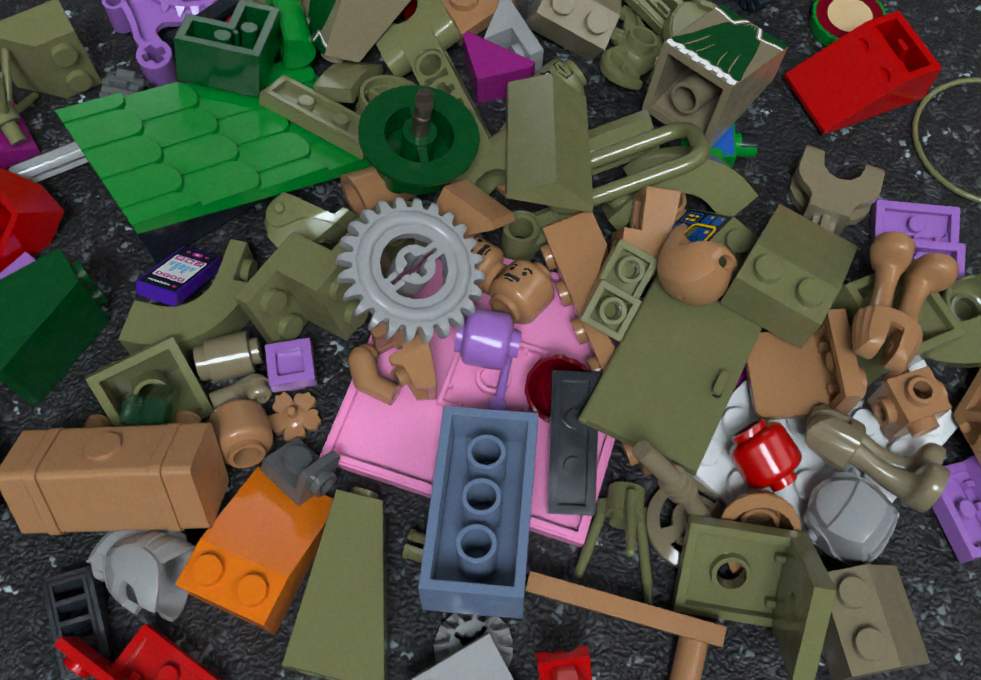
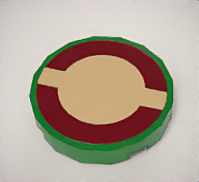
M816 0L811 9L809 26L814 36L823 45L829 46L864 22L887 15L879 0Z

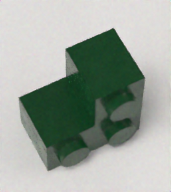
M239 0L229 23L186 14L174 37L177 80L259 97L279 51L280 8Z

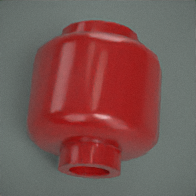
M760 418L743 427L731 437L734 444L730 448L729 458L748 486L755 489L769 486L773 492H777L797 479L794 470L801 463L802 453L781 423H766L763 418Z

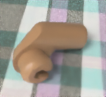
M362 344L359 347H355L352 349L347 361L354 387L358 391L391 406L399 394L400 385L378 375L376 358L379 354L375 347L370 344Z

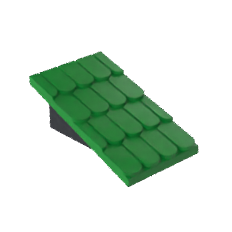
M278 62L272 65L262 90L284 74L313 89V85L318 77L309 64L302 68L285 69L282 62ZM173 82L127 96H123L119 92L55 110L156 263L268 197L341 177L342 174L372 166L366 157L361 160L289 121L287 118L259 104V97L242 95L209 86H200L195 83Z

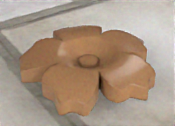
M286 392L276 395L275 403L272 406L275 414L267 416L271 430L278 436L284 434L286 443H289L296 437L300 440L306 438L305 430L317 431L322 421L319 418L318 410L313 409L316 405L315 397L311 396L310 392L304 394L297 393L294 396L293 402L290 395Z

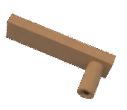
M530 571L525 592L679 636L669 680H701L708 644L723 647L727 630L726 626Z

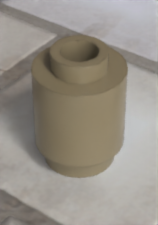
M247 331L206 339L203 341V345L193 348L194 362L201 381L212 380L213 383L257 373V364L264 362L258 337L250 339Z

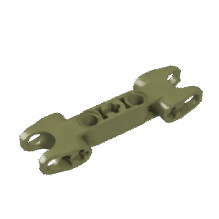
M417 0L418 6L415 13L407 21L399 24L392 23L377 40L376 45L394 76L404 77L413 71L420 85L433 87L454 96L471 112L479 129L480 143L478 153L470 168L460 177L451 181V184L467 179L489 195L497 186L505 184L506 127L491 136L446 49L462 40L463 36L442 1Z

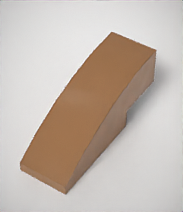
M646 186L634 193L630 228L623 227L612 233L610 251L616 240L622 239L658 259L660 251L673 229L681 191Z

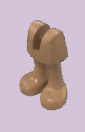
M889 231L877 235L870 248V262L875 273L874 289L869 306L859 309L854 316L852 346L854 354L870 360L877 354L886 339L879 360L880 367L892 373L900 374L911 363L923 341L919 317L926 297L951 287L957 279L959 264L954 258L943 253H928L911 263L916 248L914 240L904 233ZM906 270L903 277L901 300L898 309H894L891 307L894 292L901 274Z

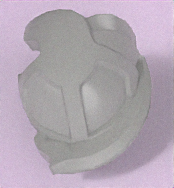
M168 529L109 531L99 540L86 562L91 564L94 577L105 582L112 597L127 610L138 615L142 608L153 613L158 611L160 617L173 622L184 610L189 594L177 587L175 583L196 545L188 542L186 535L183 533L170 532Z

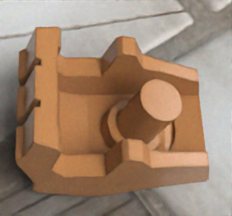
M386 323L371 330L373 346L378 351V354H382L392 348L399 349L389 356L390 364L396 366L391 370L392 378L397 380L401 387L407 385L416 400H435L436 378L430 343L423 344L419 331H416L413 340L409 344H404L403 332L400 328H398L392 338L386 340Z

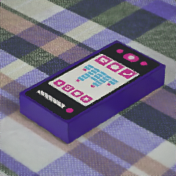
M182 246L136 280V294L176 307L218 273L221 258Z

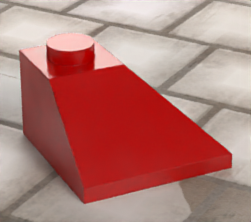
M0 168V273L24 252L34 256L51 244L65 212L42 185Z

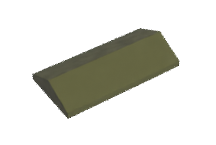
M553 73L508 82L506 88L505 198L592 213L594 201L586 96Z

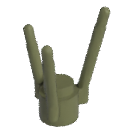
M614 482L608 487L607 498L597 499L596 514L573 575L576 579L582 578L605 518H610L609 524L612 527L625 530L626 554L629 557L634 556L636 552L637 532L645 604L653 605L652 572L648 535L645 526L647 510L644 507L645 489L631 482Z

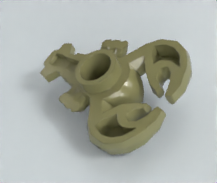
M624 5V7H621L619 19L623 20L622 30L615 26L610 38V42L616 46L607 49L601 55L599 66L601 72L618 86L640 90L643 85V81L639 80L640 75L653 69L646 82L650 85L664 39L660 35L656 36L653 31L646 28L644 23H642L644 20L630 6Z

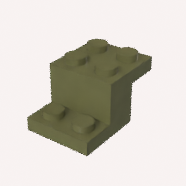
M291 232L234 297L268 344L294 340L299 336L302 328L308 321L346 341L357 328L364 324L370 312L359 317L353 316L355 309L361 301L359 299L343 301L342 299L344 293L353 285L351 283L338 284L336 282L337 276L342 271L349 269L348 267L335 264V259L339 254L349 252L340 248L339 243L333 250H330L295 232ZM349 232L345 234V236H353ZM384 249L380 264L382 275L385 279L391 260Z

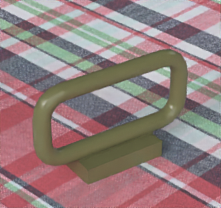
M647 109L588 130L592 175L633 161L641 155L660 149L659 145L672 140L687 139L692 148L684 156L594 188V207L698 168L706 161L710 153L709 143L702 130L697 125L689 122H675L654 129ZM549 206V208L553 212L559 214H573L581 212L572 209Z

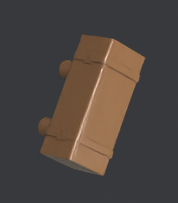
M179 411L174 415L172 423L113 427H111L113 424L108 417L94 414L86 419L83 428L23 430L0 465V491L22 534L48 533L54 536L65 535L71 532L166 529L170 532H181L185 529L213 527L229 484V476L212 424L199 423L201 418L194 412Z

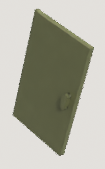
M656 275L578 421L632 447L639 441L647 440L672 465H680L686 472L695 476L762 327L722 305L721 301L718 300L706 306H692L678 301L662 287L658 275Z

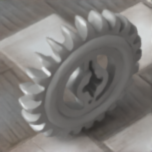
M396 197L392 209L385 201H378L375 207L376 213L370 209L362 210L360 214L362 222L352 221L348 225L347 230L353 236H344L339 241V247L349 252L339 254L335 259V264L348 267L349 269L342 271L337 276L336 282L338 284L351 283L353 285L344 293L342 299L343 301L359 299L361 301L353 313L354 317H359L367 312L372 314L368 330H373L382 322L386 323V340L392 338L398 328L402 329L404 344H409L413 340L416 331H419L422 343L427 344L432 339L433 328L440 339H445L450 332L449 323L455 330L462 328L464 325L463 315L466 317L472 316L476 311L472 301H478L483 297L482 290L476 285L481 284L486 277L482 271L475 269V267L480 266L484 259L479 254L471 253V250L476 247L478 242L474 238L465 239L463 237L468 228L465 224L454 226L452 224L454 219L452 212L449 211L443 216L438 215L439 207L436 203H432L428 210L423 209L422 201L419 198H414L410 207H407L403 198ZM414 238L428 244L426 247L419 245L403 247L387 268L386 278L384 279L380 260L382 252L388 244L398 239ZM431 252L433 253L424 261V263L417 270V272H414L410 275L406 274L404 277H402L401 280H399L396 283V281L399 279V277L404 271L406 272L410 269L414 270L420 264V262L423 260L425 256H427ZM440 258L444 269V279L440 290L428 298H408L420 293L429 282L436 270L435 261Z

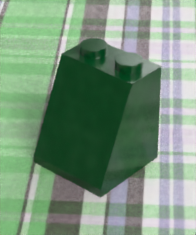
M60 248L0 279V380L32 408L45 399L110 322L102 308V305L108 303V300L95 280H92L79 259L71 263Z

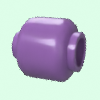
M476 308L472 316L464 317L463 327L457 330L454 352L461 353V360L466 365L501 370L506 366L508 357L517 358L522 331L513 330L514 321L509 314Z

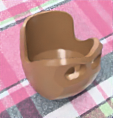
M683 223L671 231L660 251L657 262L658 279L668 294L678 301L692 306H706L717 301L727 291L729 283L738 267L737 260L733 253L722 244L712 241H689L685 237L687 226ZM721 256L726 259L724 268L719 264Z

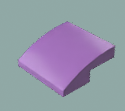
M876 200L871 204V246L877 235L883 232H901L914 240L916 248L913 258L915 260L928 253L947 254L959 264L957 278L965 276L966 244L959 243L961 207Z
M975 455L965 461L944 466L950 470V476L943 493L932 506L960 564L981 558V466Z

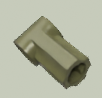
M549 207L534 213L525 210L513 211L515 221L502 226L500 249L504 257L515 261L520 259L531 261L535 257L536 252L540 251L539 247L546 244L542 228L581 212L559 214L553 212Z

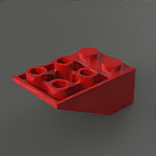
M898 10L864 22L785 73L784 78L822 135L923 99L942 70V67Z

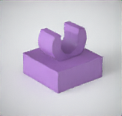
M310 337L265 345L269 387L273 393L285 390H301L317 385L313 346Z

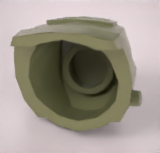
M283 192L269 204L264 224L268 232L267 237L276 249L291 232H295L332 250L348 232L349 223L359 216L345 207H342L333 214L297 198L289 192Z

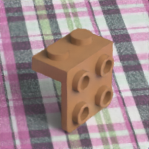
M830 309L822 325L801 349L771 332H760L745 364L753 411L758 419L808 418L809 412L819 405L830 406L848 415L862 400L867 391L866 373L863 368H859L856 354L853 353L852 325L848 323L845 309Z

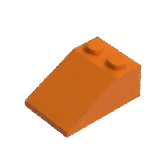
M258 466L215 519L213 527L208 528L200 538L175 585L196 599L276 635L317 553L333 498L326 495L317 498L314 495L298 506Z

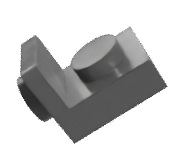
M296 437L265 457L262 461L261 471L295 504L300 506L314 495L319 498L332 488L337 479L335 472L340 456L332 450L320 458L302 440Z

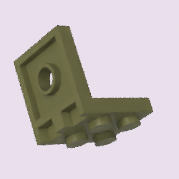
M689 514L672 598L673 612L771 627L789 679L815 680L837 590L808 533ZM727 562H736L744 567L742 573L737 578L730 580L719 577L717 571L721 565Z

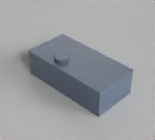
M454 406L443 407L418 586L422 610L523 619L538 413Z

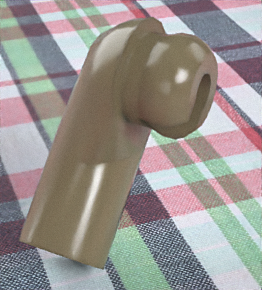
M251 373L231 385L209 393V396L216 410L219 406L232 399H248L264 404L270 399L272 390L269 387V380L265 375Z

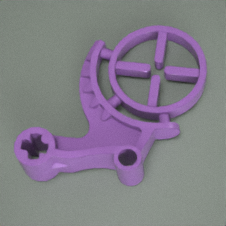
M102 0V4L116 32L128 33L131 31L138 48L136 51L138 64L145 80L151 82V88L179 82L177 80L176 61L172 50L166 42L160 39L158 32L165 27L180 26L186 14L196 15L217 0Z

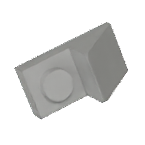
M500 0L484 39L534 61L535 74L543 66L544 49L512 1Z

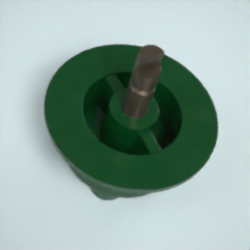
M405 85L382 92L365 107L358 125V140L364 156L385 181L386 188L397 194L423 195L442 190L444 186L450 185L451 181L460 177L470 168L479 149V129L467 107L454 96L428 86Z

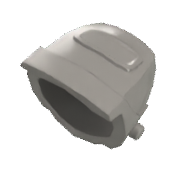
M851 467L848 472H833L829 479L817 485L811 492L807 512L803 517L804 525L811 541L815 542L828 556L849 568L872 564L891 538L900 515L888 497L876 485L860 477L861 472L854 467Z

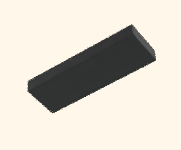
M551 371L547 514L595 516L598 430L581 424L578 418L599 381V372Z

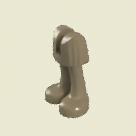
M819 405L809 412L805 442L814 453L838 470L842 471L848 463L857 467L880 486L899 498L904 505L917 512L924 513L928 511L940 498L950 476V470L942 466L946 456L945 447L937 443H926L919 447L911 456L899 455L876 443L866 434V427L862 422L830 406Z

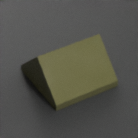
M173 334L85 376V380L113 426L172 423L174 415L183 410L196 413L202 420L214 412V408L191 361Z

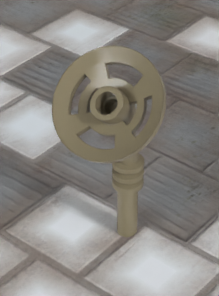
M642 440L634 446L633 456L658 479L660 487L650 500L646 510V532L651 545L659 556L670 565L678 568L681 552L677 551L671 544L675 541L683 547L689 514L718 519L727 506L708 488L691 477L683 467L677 464L672 465L650 442ZM698 491L711 497L715 501V503L711 502L706 497L699 495ZM669 498L677 505L671 515L672 526L661 528L660 511L665 500Z

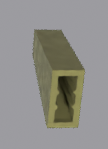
M359 487L351 488L350 492L336 489L282 663L283 666L291 671L325 680H389L387 511L383 500L378 499V494L373 491Z

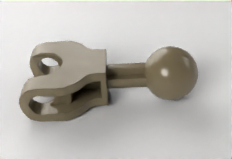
M807 145L788 188V195L801 216L840 236L846 226L857 224L866 218L871 204L880 195L885 170L866 164L860 177L852 180L839 179L830 174L824 165L826 151Z

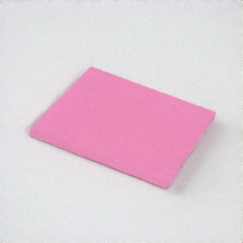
M504 257L503 263L508 267L515 260ZM440 258L435 261L436 270L433 277L420 293L408 298H428L440 290L444 279L442 275L443 262ZM422 260L414 270L404 271L396 283L406 274L410 275L417 272L425 260ZM549 271L552 276L551 283L554 287V299L550 305L532 323L525 325L515 323L513 328L522 331L518 356L517 358H512L505 391L506 411L534 413L529 406L524 389L527 374L539 360L555 354H563L583 363L589 369L586 359L593 355L588 343L579 345L570 322V320L577 317L571 305L566 307L562 305L555 287V283L561 281L556 272ZM486 293L483 294L480 300L472 301L475 308L493 311L489 302L491 297ZM449 323V335L445 339H440L433 328V336L429 343L436 378V399L416 400L409 387L405 385L404 387L400 386L399 394L395 402L390 406L358 391L354 387L353 381H351L319 457L322 458L334 450L340 456L338 468L431 498L443 407L489 409V401L496 395L501 370L464 364L461 360V353L454 352L457 330ZM370 335L367 344L373 346L372 335ZM609 337L616 349L620 342ZM392 348L379 354L376 358V366L379 376L399 385L398 381L394 380L391 376V370L396 366H392L389 362V356L399 349ZM538 417L530 531L583 548L592 516L546 513L549 423ZM598 431L596 502L615 438Z

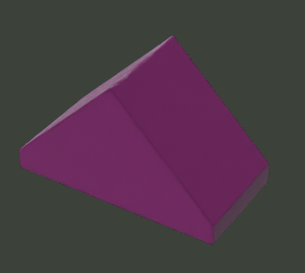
M468 31L463 36L464 64L477 104L506 98L508 82L530 78L534 74V61Z

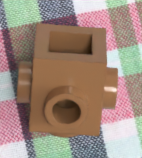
M929 366L911 372L906 367L900 374L889 372L881 378L883 384L867 400L888 441L911 434L912 438H917L940 427L937 420L952 408L948 401L946 388L935 378Z

